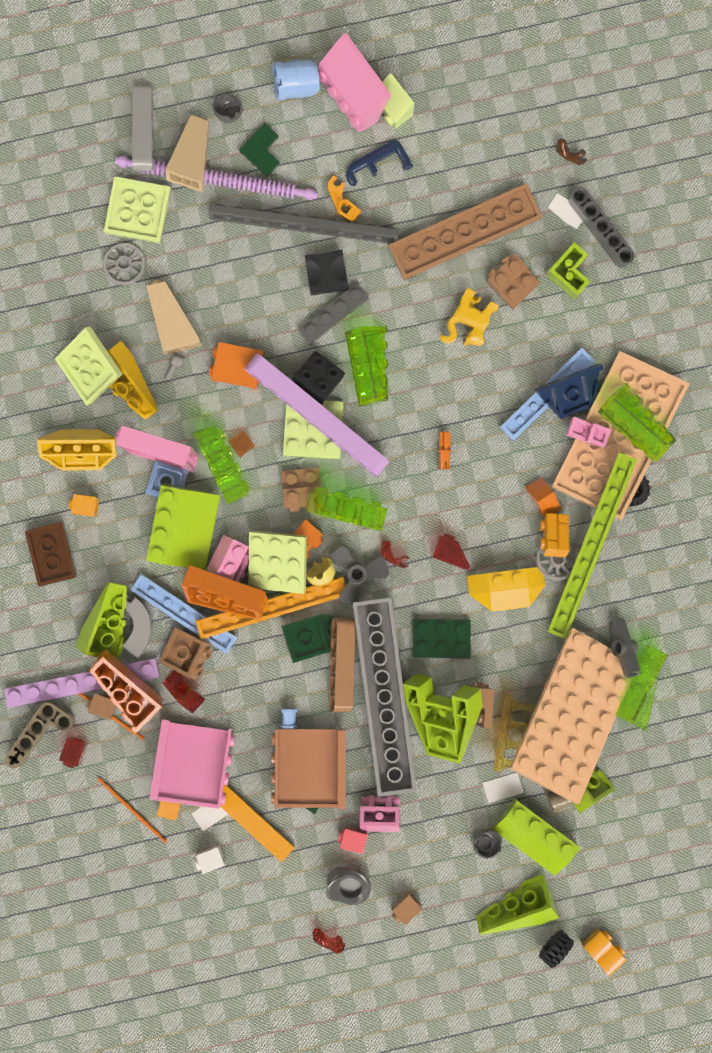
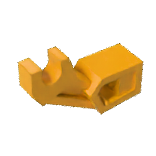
M333 175L328 182V192L337 214L347 222H355L360 216L361 210L349 200L343 199L342 194L345 183L342 182L340 186H335L334 183L337 177ZM346 205L347 208H350L347 214L341 210L342 206Z

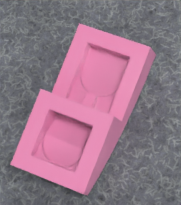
M572 417L566 436L605 448L611 429Z

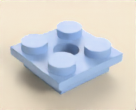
M155 461L145 493L158 497L164 477L171 478V485L184 487L189 471Z

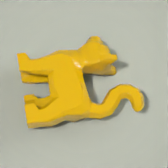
M467 288L460 299L458 308L448 320L447 327L450 335H440V340L444 343L454 342L457 338L455 324L458 322L472 328L466 335L464 346L467 344L482 346L485 343L483 332L489 324L490 315L498 310L499 305L491 301L483 311L478 310L474 305L479 304L481 298L475 297L476 292Z

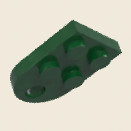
M320 614L281 626L292 663L330 652L331 636L328 634V627L335 617L328 614Z

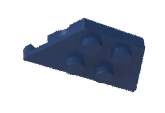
M598 363L535 388V392L558 418H566L592 407L599 388V372L603 370V365Z

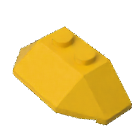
M64 429L37 439L39 458L46 460L62 471L101 470L117 456L115 437L99 429Z
M538 567L467 576L469 595L491 612L530 607L545 587L544 576Z

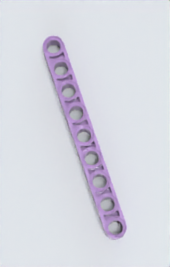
M256 354L244 368L251 376L372 475L378 477L388 465L389 461L261 355Z

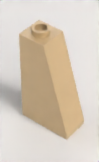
M190 115L166 167L167 181L203 192L209 140L208 120Z
M156 280L152 281L151 285L146 286L163 353L169 355L202 346L199 337L166 282Z

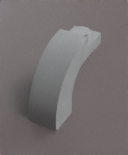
M126 595L125 609L133 619V631L123 647L139 658L150 644L153 634V621L147 606L141 599L135 597L131 602V597Z

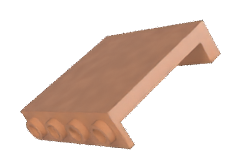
M276 729L275 733H272V745H275V753L271 754V765H275V772H271V784H275V792H271V804H275V809H345L346 729Z

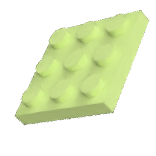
M114 176L104 233L161 244L171 187Z
M90 326L84 328L55 358L86 406L92 404L122 375V372Z
M325 401L322 406L343 422L344 402ZM286 404L283 456L340 459L341 449Z
M251 530L249 532L248 586L263 590L304 594L306 592L307 536Z

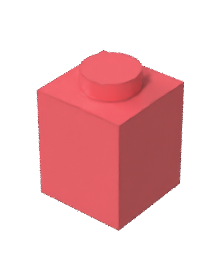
M345 826L344 831L340 830L337 842L341 843L340 848L363 854L368 834L366 831Z

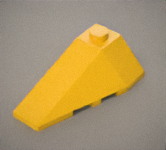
M120 341L107 351L122 372V375L109 388L113 390L112 394L116 397H122L127 402V406L142 418L147 419L158 411V407L133 355L124 343Z

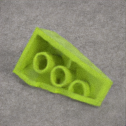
M108 581L81 628L75 645L84 655L98 657L106 649L119 660L125 642L123 627L125 626L126 585Z
M594 769L580 804L573 803V805L581 814L613 792L615 788L600 769Z
M541 874L525 880L520 884L521 887L512 893L511 891L507 893L506 897L499 903H493L478 914L476 920L479 934L484 935L536 926L558 919L556 903L545 876Z

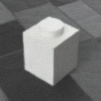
M220 844L197 853L195 864L197 869L202 871V874L225 866L226 860Z

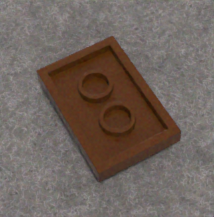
M64 522L25 531L38 587L77 578Z

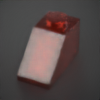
M445 533L444 536L440 535L431 558L468 571L470 565L459 542L455 541L454 536Z
M175 670L162 683L175 700L192 714L206 700L197 688Z

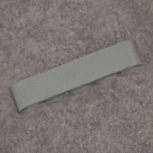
M152 85L132 86L133 171H153Z

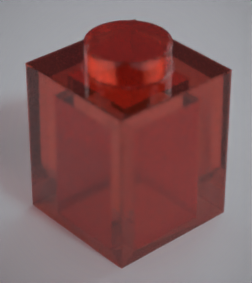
M71 736L68 737L59 760L64 762V766L70 768L78 767L81 765L88 742Z

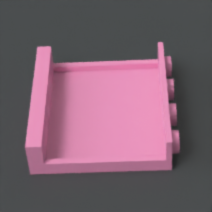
M162 720L150 800L220 809V805H225L226 793L222 792L223 785L228 784L229 773H225L226 765L230 766L232 754H228L229 746L233 747L235 735H231L232 729H229V731L170 723L168 720Z

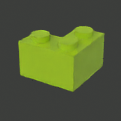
M575 242L546 275L573 300L590 283L577 270L589 254Z

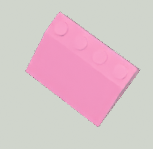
M345 33L319 63V81L324 84L329 95L338 103L340 110L349 118L351 125L360 133L377 123L391 97V93L347 33Z

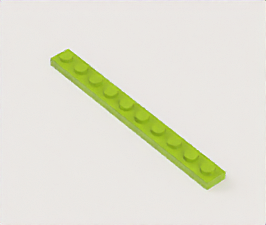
M619 452L548 629L549 633L566 639L638 459Z

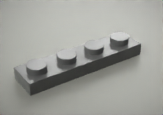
M356 283L300 327L298 332L309 345L313 344L369 299L368 295Z

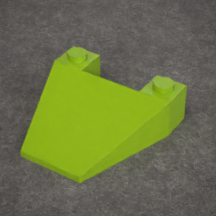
M416 673L403 683L405 702L425 751L429 756L460 764L483 707L481 689L463 685L451 695V698L434 694L432 677Z

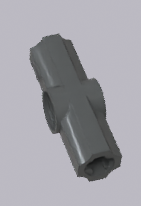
M624 618L612 620L608 623L613 637L612 653L614 656L619 657L625 678L638 676L641 674L636 658L638 651L637 643L630 638Z

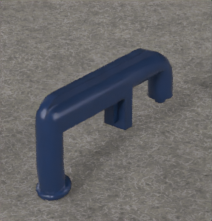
M392 140L353 161L346 172V178L350 186L355 187L358 181L354 174L368 167L372 176L375 177L378 170L374 164L394 153H397L403 164V170L413 168L401 143L397 140Z

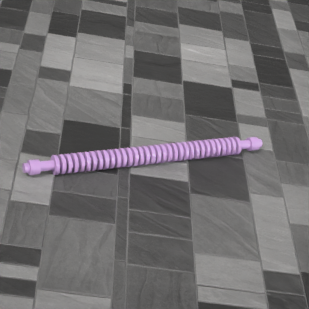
M120 155V157H116L115 164L119 165V167H133L132 159H129L127 156ZM153 159V171H142V173H151L152 175L156 173L157 176H160L161 173V176L164 177L168 163L161 160L157 162L156 159ZM206 169L204 184H208L209 181V185H212L214 181L215 186L218 185V182L220 187L222 185L227 187L228 185V188H232L233 185V189H236L238 186V190H241L243 186V191L247 189V191L251 192L252 189V192H256L257 189V193H261L262 190V194H265L267 191V195H270L272 192V196H275L276 193L278 197L281 193V197L284 198L286 194V198H289L291 195V199H294L295 196L305 197L306 200L313 201V199H317L318 192L314 191V189L296 188V184H293L291 187V183H288V186H286L287 183L283 182L282 186V181H279L277 185L276 180L272 184L270 179L267 183V179L263 181L262 178H259L258 181V177H254L253 181V176H250L248 180V176L245 175L243 179L242 174L240 176L235 174L234 176V173H230L229 176V172H225L224 175V171H221L219 175V170L215 172L213 169L211 171Z

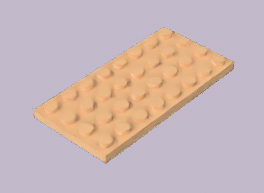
M619 351L585 419L586 422L611 429L606 446L602 448L575 439L552 488L597 509L619 452L638 459L614 517L622 521L690 383Z
M575 628L570 629L509 769L575 804H580L632 678H625L619 657L613 655L611 648Z

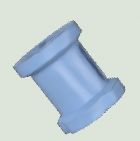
M280 709V712H282V725H280V728L297 729L296 713L298 709Z

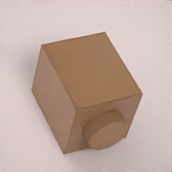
M94 694V697L89 698L86 708H89V714L111 721L116 705L109 698Z
M408 891L392 906V916L398 923L402 921L406 925L423 910L422 905Z

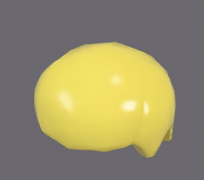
M324 557L322 563L313 562L312 568L306 572V577L312 585H326L332 581L335 575V568L332 560Z

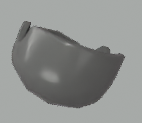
M225 94L221 98L216 97L212 104L215 116L224 123H232L238 120L243 112L241 101L236 96Z
M482 829L477 832L473 839V849L479 857L485 859L494 858L501 852L503 838L492 829Z

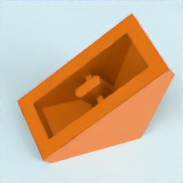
M542 478L525 487L543 517L547 513L555 514L561 510L554 491Z

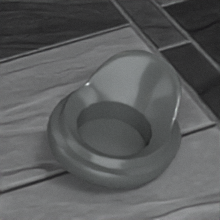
M338 867L329 874L326 896L329 900L339 901L347 905H358L369 897L371 883L369 878L361 871L348 867Z

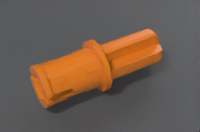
M444 431L439 433V450H437L439 452L438 469H450V452H452L450 450V432Z

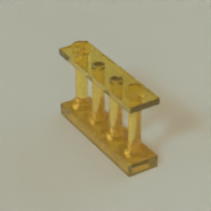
M504 693L493 771L496 773H503V769L509 768L513 761L505 757L506 750L510 748L518 749L520 745L519 741H512L511 738H508L509 730L526 731L529 724L511 719L512 711L534 712L537 706L516 702L514 696Z

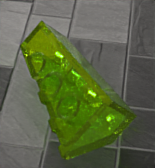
M360 326L345 332L359 407L374 406L388 401V377L385 375V369L388 367V360L385 359V350L387 349L385 333H387V326Z
M625 383L607 399L598 413L606 421L610 422L618 432L625 435L633 445L640 448L648 458L657 463L677 440L661 422L654 420V413L641 405L640 397L637 394L633 395L629 391L630 386Z
M214 425L193 432L227 505L229 506L248 497L249 485L246 480L242 481L239 475L242 473L238 462L234 464L231 458L234 454L230 445L226 447L223 441L226 437L222 428L218 429Z
M317 487V490H310L305 512L375 531H382L387 508H383L381 503L371 501V504L364 503L363 498L353 496V499L346 498L347 494L335 492V495L330 494L328 489Z
M645 646L638 660L641 674L632 677L616 713L617 717L647 731L660 669L667 654L652 646Z

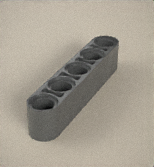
M581 186L574 188L568 198L570 206L613 262L620 268L627 267L634 259L632 248L589 192ZM574 195H581L583 200L577 201ZM591 209L594 212V215H587L585 210ZM597 224H603L605 231H600L597 228ZM608 239H614L617 242V246H611ZM620 254H626L628 261H623L620 258Z

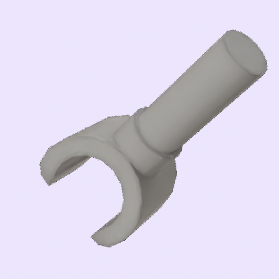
M179 356L173 357L170 369L164 378L168 380L176 367L182 368L185 359Z

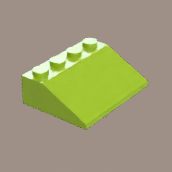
M165 483L160 486L146 561L186 568L191 565L206 570L221 495Z

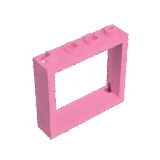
M122 426L121 430L117 431L116 445L126 452L194 473L199 454L192 447Z

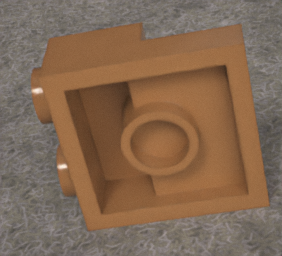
M516 254L512 257L510 255L505 257L501 262L503 266L498 270L494 268L487 275L489 277L487 284L512 310L541 283Z
M319 467L281 471L284 509H289V512H300V508L308 507V511L319 510V506H323Z
M175 627L159 663L188 678L196 680L204 671L202 665L205 659H209L212 654V649H210L212 644Z
M472 682L471 687L481 689L483 704L476 725L491 729L494 689L488 688L489 684Z

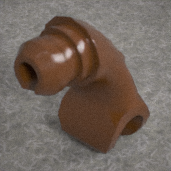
M559 139L556 151L561 157L577 165H583L587 161L586 158L581 157L586 155L584 149L579 150L577 153H572L566 145V140Z

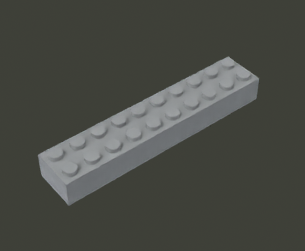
M384 598L353 602L378 797L417 792L392 599Z

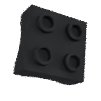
M343 250L305 255L311 296L348 290Z
M314 351L293 376L292 381L322 405L342 381L345 372L320 353Z

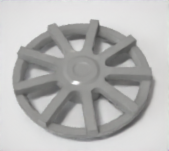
M120 243L112 246L106 252L103 259V269L106 276L118 285H132L142 278L146 267L145 257L141 250L129 243ZM124 246L123 256L119 255L116 248ZM128 247L135 249V252L130 257H127ZM113 251L118 259H108V255ZM139 253L142 261L132 262V259ZM106 262L116 264V267L107 270ZM142 265L141 271L138 272L132 266ZM119 270L116 279L110 276V273ZM129 271L137 275L132 280H130ZM123 272L127 278L125 282L119 281Z
M569 544L568 554L573 552L574 560H566L565 557L546 556L549 558L548 560L540 561V554L544 555V552L540 547L537 549L536 566L544 577L554 581H562L570 577L571 572L564 566V563L575 564L577 559L576 551L571 544ZM550 563L549 568L545 572L541 565ZM553 567H555L556 577L549 575ZM560 567H561V568L564 570V572L567 574L566 576L560 577V574H559V568H560Z

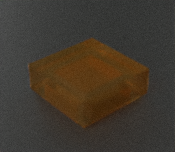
M244 431L229 441V444L240 458L255 447Z

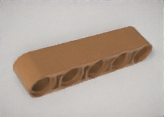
M333 618L331 623L329 709L331 712H351L353 708L356 628L354 618Z

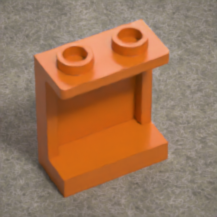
M219 342L218 347H214L213 350L214 366L211 365L209 370L212 382H222L257 391L259 381L244 368L256 354L264 358V351Z

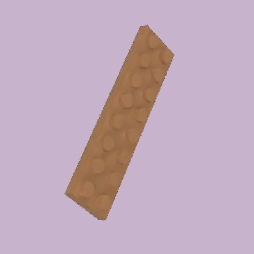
M527 183L391 243L388 247L405 281L541 220L542 215Z

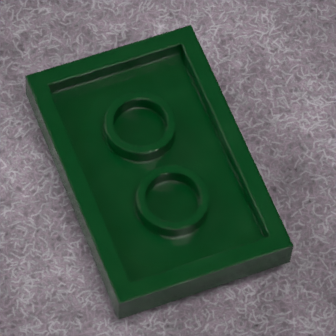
M413 619V658L470 659L471 620Z

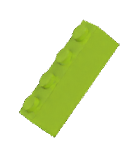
M514 798L492 828L554 876L571 862L580 849L574 841L516 798Z

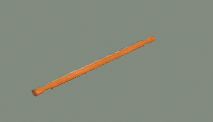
M79 693V694H78L79 696H81L82 698H84L86 701L89 700V697L86 696L85 694H83V693ZM112 716V719L114 721L119 723L121 726L126 728L134 735L138 736L141 740L144 739L142 735L138 733L135 734L131 727L122 722L116 716Z
M100 777L98 778V781L164 843L167 841Z

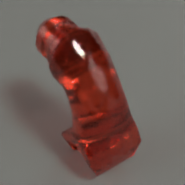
M382 542L380 552L387 562L403 569L409 566L401 563L402 559H409L408 556L404 555L400 558L393 556L391 542Z
M315 928L312 931L313 940L318 945L337 954L342 953L345 943L341 936L337 935L335 938L328 937L320 928Z

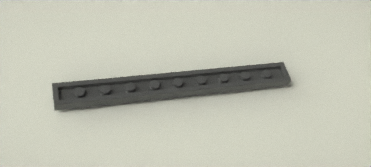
M209 205L210 220L388 244L398 240L399 229L390 226L376 227L373 224L361 225L353 221L339 222L336 219L324 220L315 216L287 215L278 211L264 212L261 209L249 210L240 206Z

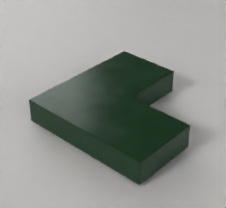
M264 123L239 152L261 173L268 177L280 164L267 151L279 136Z

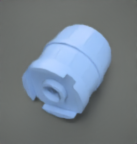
M298 59L283 63L282 61L273 62L272 74L275 81L273 85L278 101L286 100V98L302 99L319 92V73L316 62Z

